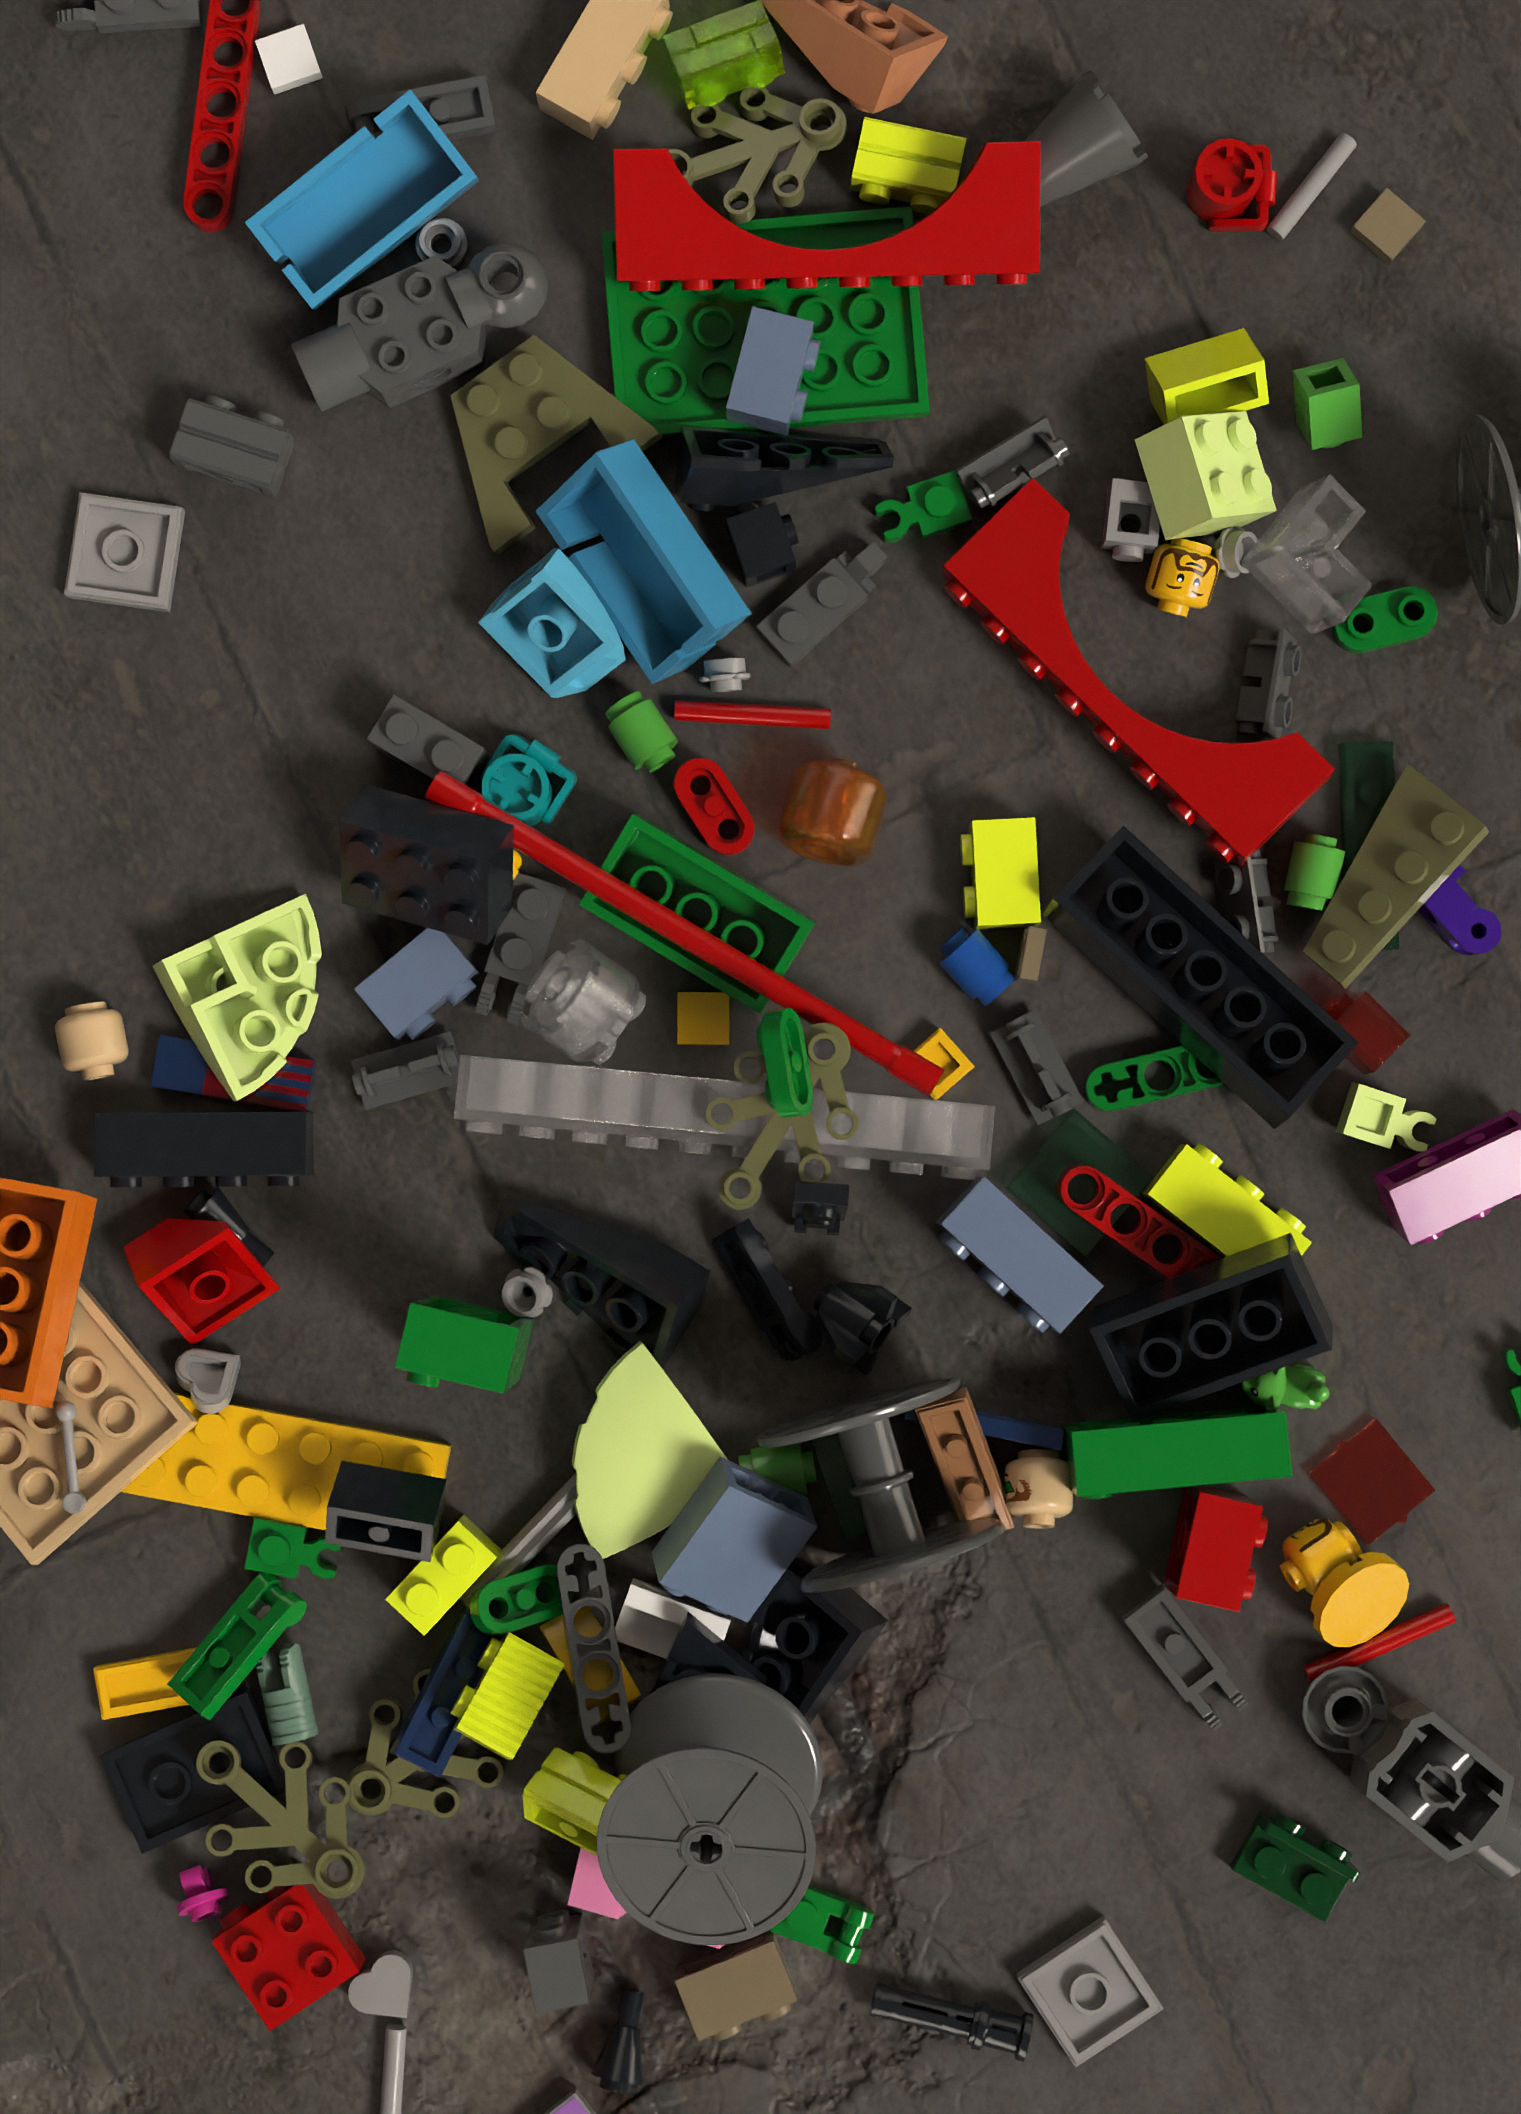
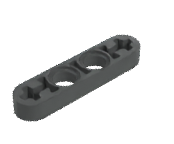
M576 1544L568 1547L559 1556L556 1563V1579L581 1733L585 1743L591 1749L600 1753H612L621 1749L627 1743L631 1734V1722L605 1564L601 1554L595 1548L587 1544ZM578 1553L582 1554L584 1562L593 1561L595 1570L586 1575L587 1588L589 1591L599 1587L600 1598L585 1597L571 1604L568 1592H579L578 1580L574 1575L567 1576L565 1566L572 1564L574 1561L573 1555ZM592 1606L602 1613L604 1619L603 1628L594 1637H584L575 1630L573 1624L574 1616L581 1607ZM593 1659H601L607 1662L612 1670L610 1684L601 1691L589 1689L582 1679L584 1666ZM616 1693L618 1705L607 1704V1711L610 1721L620 1722L621 1731L615 1732L612 1735L613 1743L604 1745L602 1736H593L591 1732V1726L597 1725L600 1722L598 1706L587 1710L585 1699H603Z

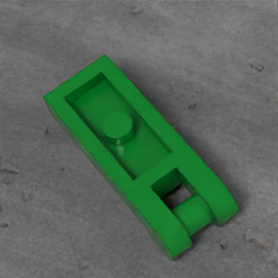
M262 1572L250 1583L167 1685L201 1716L211 1720L284 1630L296 1624L303 1617L307 1609L306 1602L295 1592L287 1593L284 1591L283 1582L276 1575ZM269 1605L271 1609L262 1620L256 1615L262 1607Z
M809 1885L805 1895L795 1909L779 1924L768 1931L826 1952L843 1962L857 1964L862 1951V1947L859 1945L860 1938L864 1929H870L875 1912L864 1905ZM830 1914L844 1920L839 1935L825 1931Z

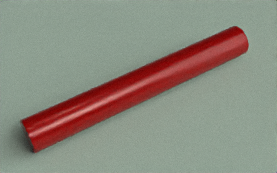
M675 700L674 721L830 730L831 709Z
M1445 1603L1386 1629L1367 1642L1343 1648L1303 1666V1670L1311 1684L1313 1680L1326 1670L1339 1666L1356 1667L1456 1623L1455 1616L1448 1603Z

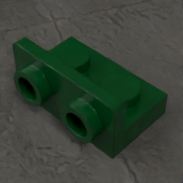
M1260 1811L1229 1867L1235 1873L1325 1923L1348 1880L1356 1883L1361 1874L1349 1862L1353 1854L1328 1838H1324L1321 1845L1303 1836L1306 1827L1282 1812L1278 1811L1273 1819Z

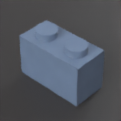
M752 306L726 406L727 421L786 436L788 435L791 420L801 422L808 391L799 389L804 370L814 372L821 341L812 339L813 321Z
M427 928L355 987L354 990L394 1038L401 1040L405 1035H408L414 1040L435 1023L436 1019L432 1015L435 1010L446 1001L455 1006L477 987L472 980L480 972L447 933Z

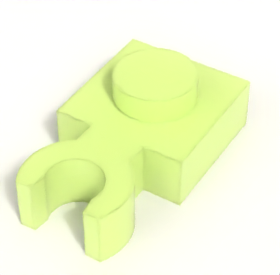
M1352 1082L1336 1132L1391 1149L1394 1136H1396L1397 1141L1403 1147L1415 1151H1426L1428 1145L1416 1141L1412 1135V1129L1418 1122L1435 1125L1436 1118L1430 1113L1418 1110H1410L1402 1114L1406 1102L1405 1098Z

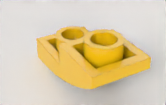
M589 1606L581 1607L575 1613L573 1624L575 1630L580 1635L594 1637L601 1632L602 1626ZM560 1615L540 1626V1630L557 1659L565 1663L563 1669L574 1688L563 1616ZM620 1658L627 1704L630 1706L641 1699L642 1696ZM601 1659L589 1661L582 1671L584 1684L594 1691L605 1689L612 1680V1670L609 1664ZM616 1693L603 1699H585L587 1710L598 1706L600 1722L597 1725L609 1719L607 1704L618 1705Z

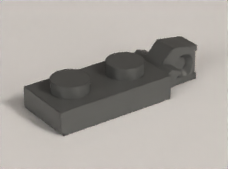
M873 542L854 559L846 551L837 559L833 558L756 626L757 631L791 668L868 600V595L876 588L870 577L887 563V555Z

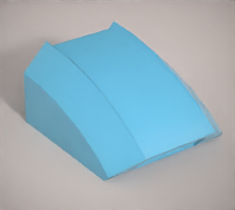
M559 548L552 549L517 580L513 581L495 599L478 622L553 698L588 690L626 660L623 644L607 611L588 582Z

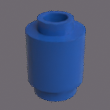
M960 928L939 948L945 956L938 964L971 1000L977 998L984 1006L998 997L1015 980V977L1008 971L1010 964L977 928L969 934L963 928Z

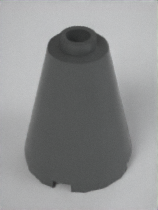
M1091 70L1077 80L1024 141H1041L1040 207L1138 166L1148 158L1147 153L1138 146L1141 144L1109 93L1104 95L1099 86L1092 89L1100 81Z

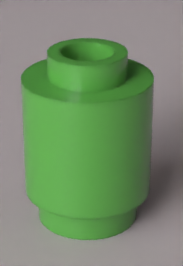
M640 691L629 694L606 711L605 715L610 721L608 729L635 770L646 766L649 772H653L663 767L675 757L672 748L678 743V739L651 699L645 700Z
M1306 833L1305 842L1294 841L1284 891L1289 892L1287 905L1321 912L1326 911L1330 900H1332L1338 889L1346 851L1336 849L1337 839Z
M801 1442L779 1447L751 1449V1454L738 1456L740 1466L801 1495L808 1494V1483L817 1482L813 1452H802Z

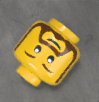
M1178 538L1172 539L1170 544H1161L1156 548L1145 583V589L1150 596L1159 599L1158 610L1187 617L1189 608L1202 609L1208 606L1220 569L1219 561L1210 555L1212 547Z
M1317 1518L1284 1540L1282 1552L1285 1562L1280 1565V1570L1295 1591L1299 1592L1304 1588L1314 1596L1321 1582L1334 1568L1346 1561L1350 1566L1357 1563L1358 1558H1360L1358 1555H1361L1362 1551L1353 1534L1342 1522L1336 1521L1332 1523L1327 1519Z

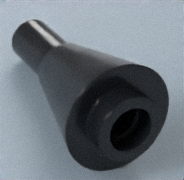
M219 1187L211 1194L203 1188L183 1212L190 1220L225 1221L263 1266L266 1265L275 1253L249 1232L250 1228Z
M631 1989L623 1990L618 2021L614 2023L591 2072L592 2075L601 2078L600 2088L620 2093H630L632 2084H643L641 2035L638 2024L644 1992Z

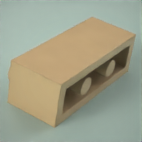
M590 0L536 91L539 110L591 140L594 139L601 126L607 129L619 111L621 101L617 98L626 82L633 85L644 69L647 56L643 53L652 38L660 40L671 22L673 12L669 10V0Z

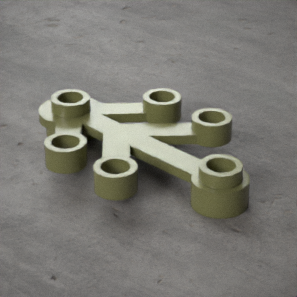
M749 85L740 94V106L743 116L753 122L762 121L769 116L788 126L771 131L721 111L720 107L714 102L702 101L696 104L691 111V122L694 132L702 138H712L720 134L738 141V143L691 159L688 154L679 149L668 150L678 169L691 187L696 180L748 163L735 188L728 190L723 198L727 219L735 224H744L749 222L755 215L754 197L778 153L796 146L797 148L787 169L779 172L774 177L772 186L774 198L779 205L794 207L801 203L805 196L803 181L818 153L836 147L846 135L847 122L845 114L834 102L818 98L807 102L802 107L770 94L768 89L762 85ZM753 99H760L764 101V103L758 107H751L747 105ZM704 116L715 117L711 123L704 124L699 122ZM818 125L829 127L821 131L813 130ZM787 184H792L797 187V189L791 193H784L780 191V189ZM737 201L748 203L741 210L731 208L732 204Z
M818 1023L804 1031L812 1087L814 1088L820 1078L830 1111L826 1119V1129L833 1138L846 1140L857 1132L859 1125L856 1114L849 1109L840 1073L849 1061L851 1046L847 1035L839 1027L829 1023ZM822 1039L830 1041L834 1046V1054L827 1060L818 1059L813 1052L815 1043ZM752 1051L740 1054L734 1062V1073L737 1079L745 1084L759 1082L767 1073L764 1055H759ZM746 1058H754L760 1064V1072L754 1078H746L739 1071L740 1063ZM765 1093L732 1101L727 1098H716L708 1104L705 1113L707 1122L717 1130H727L734 1126L737 1121L773 1113L741 1167L729 1169L720 1179L719 1195L727 1206L736 1210H744L752 1207L758 1201L762 1190L759 1177L791 1124L801 1160L798 1166L800 1179L803 1182L825 1183L827 1181L831 1168L828 1160L821 1155L811 1111L804 1116L782 1118L775 1109L769 1106ZM718 1104L728 1105L733 1113L731 1120L723 1125L715 1123L711 1117L712 1109ZM844 1113L851 1118L853 1126L848 1133L838 1134L833 1130L832 1119L835 1115ZM812 1159L819 1160L825 1167L824 1175L816 1181L809 1180L804 1174V1165ZM745 1178L750 1183L751 1191L746 1198L737 1199L731 1195L729 1186L734 1179Z
M433 1666L424 1667L415 1675L412 1683L413 1691L416 1694L415 1701L422 1689L420 1678L424 1675H429ZM390 1696L377 1699L369 1711L372 1729L366 1761L357 1765L346 1779L352 1791L349 1805L358 1813L368 1816L381 1814L392 1804L429 1810L436 1817L443 1819L454 1816L462 1802L461 1793L456 1786L443 1783L436 1786L434 1790L401 1783L400 1781L416 1770H425L399 1757L387 1764L391 1730L401 1720L402 1706L398 1700ZM381 1705L391 1706L395 1712L394 1720L388 1723L380 1721L376 1714L377 1708ZM493 1753L483 1754L479 1758L452 1754L442 1775L474 1780L480 1787L493 1788L501 1782L505 1773V1765L503 1760ZM484 1762L494 1763L498 1769V1776L490 1780L483 1778L479 1773V1766ZM370 1778L377 1780L381 1785V1793L377 1796L367 1795L363 1790V1781ZM441 1792L451 1794L455 1800V1805L448 1810L441 1809L436 1804V1795Z
M212 1741L200 1750L196 1760L199 1775L208 1783L228 1785L271 1825L234 1828L228 1824H217L207 1832L205 1844L208 1851L217 1857L229 1856L236 1850L294 1846L310 1862L275 1866L267 1860L255 1861L248 1866L245 1872L247 1887L255 1893H266L276 1886L314 1884L316 1889L328 1898H345L353 1894L360 1887L365 1874V1866L361 1855L355 1849L348 1846L346 1805L350 1802L352 1796L351 1787L344 1779L331 1777L326 1779L319 1788V1800L326 1807L325 1845L309 1830L307 1770L311 1766L313 1757L310 1748L299 1741L287 1743L279 1754L280 1765L285 1770L286 1808L241 1768V1756L235 1746L225 1741ZM295 1747L303 1749L306 1755L304 1764L299 1768H291L286 1762L288 1751ZM217 1753H225L230 1759L229 1768L221 1774L215 1773L210 1766L212 1757ZM333 1783L341 1784L345 1790V1797L338 1804L329 1803L325 1797L327 1787ZM219 1830H226L232 1836V1844L225 1851H219L213 1846V1836ZM336 1860L343 1861L348 1867V1875L341 1882L331 1880L328 1875L329 1865ZM258 1866L269 1868L272 1874L270 1883L262 1888L256 1886L252 1881V1873Z

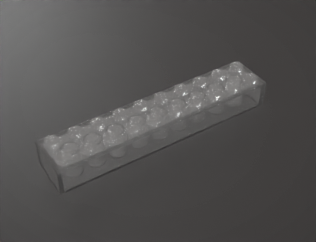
M460 1055L454 1119L467 1121L466 1131L502 1135L503 1125L520 1126L519 1136L554 1140L555 1130L573 1131L572 1141L606 1145L607 1135L626 1136L625 1146L659 1150V1141L668 1140L679 1142V1152L711 1155L712 1145L732 1147L731 1157L746 1158L773 1113L737 1121L734 1126L727 1130L714 1129L707 1122L706 1108L712 1100L727 1098L732 1101L765 1093V1084L761 1083L745 1084L740 1081ZM813 1089L811 1114L821 1155L837 1157L836 1167L870 1170V1160L890 1162L889 1172L923 1175L924 1165L942 1167L941 1177L976 1180L977 1170H990L995 1106L845 1092L849 1109L856 1114L859 1125L857 1132L851 1138L837 1140L826 1129V1119L830 1111L823 1089ZM718 1104L712 1109L711 1117L717 1124H726L732 1118V1109L726 1104ZM840 1113L832 1119V1128L838 1134L848 1133L853 1126L852 1120L847 1114ZM791 1124L776 1151L785 1152L784 1162L800 1163L801 1160ZM809 1160L806 1164L816 1165L817 1160Z

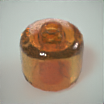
M832 759L831 761L816 760L803 763L795 769L789 782L777 826L779 839L791 852L818 863L840 867L863 865L872 857L887 805L886 789L872 774L862 770L858 764L845 759Z

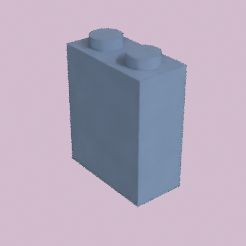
M719 1457L651 1552L658 1581L665 1590L675 1596L682 1597L687 1595L704 1603L711 1611L720 1616H727L729 1614L748 1623L817 1529V1524L806 1496L723 1457Z

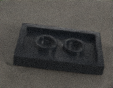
M250 1689L229 1697L211 1720L195 1712L108 1750L100 1756L142 1854L250 1807L228 1785L208 1783L199 1775L196 1767L198 1753L206 1744L212 1741H225L235 1746L241 1756V1768L272 1796L286 1791L285 1770L280 1765L279 1756L272 1745L271 1737ZM225 1753L215 1754L210 1762L211 1769L217 1774L224 1773L230 1765V1759Z

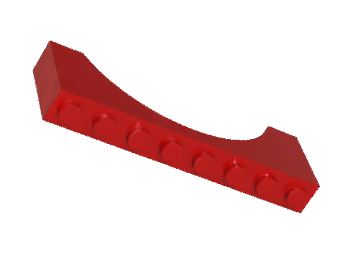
M1041 141L983 143L973 165L963 180L928 215L892 236L868 244L837 249H808L783 245L761 238L738 227L721 216L698 195L678 169L667 148L613 149L617 281H629V291H660V280H681V290H713V279H734V289H765V278H786V288H818V277H838L839 287H870V276H891V286H922V275H943V285H975V274H996V284H1027V273H1040Z
M1032 478L943 565L944 580L947 582L943 586L945 591L962 608L966 609L971 605L984 618L980 623L996 642L1002 645L1008 641L1021 654L1017 659L1033 678L1040 681L1045 677L1058 690L1055 697L1070 714L1077 717L1082 713L1096 726L1092 733L1108 751L1115 753L1119 749L1133 762L1129 767L1130 771L1145 787L1152 790L1157 786L1169 797L1171 801L1167 806L1182 823L1188 827L1195 823L1209 836L1205 840L1206 845L1220 860L1228 863L1232 859L1241 867L1330 779L1335 768L1298 732L1277 739L1254 743L1210 742L1167 730L1147 720L1111 693L1082 656L1072 636L1063 608L1059 565L1062 546L1069 527L1070 513Z

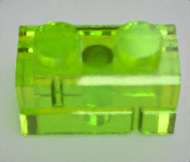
M761 0L662 36L670 70L688 110L700 105H716L723 101L727 95L748 87L762 88L770 84L775 77L785 74L779 40L771 22H769Z

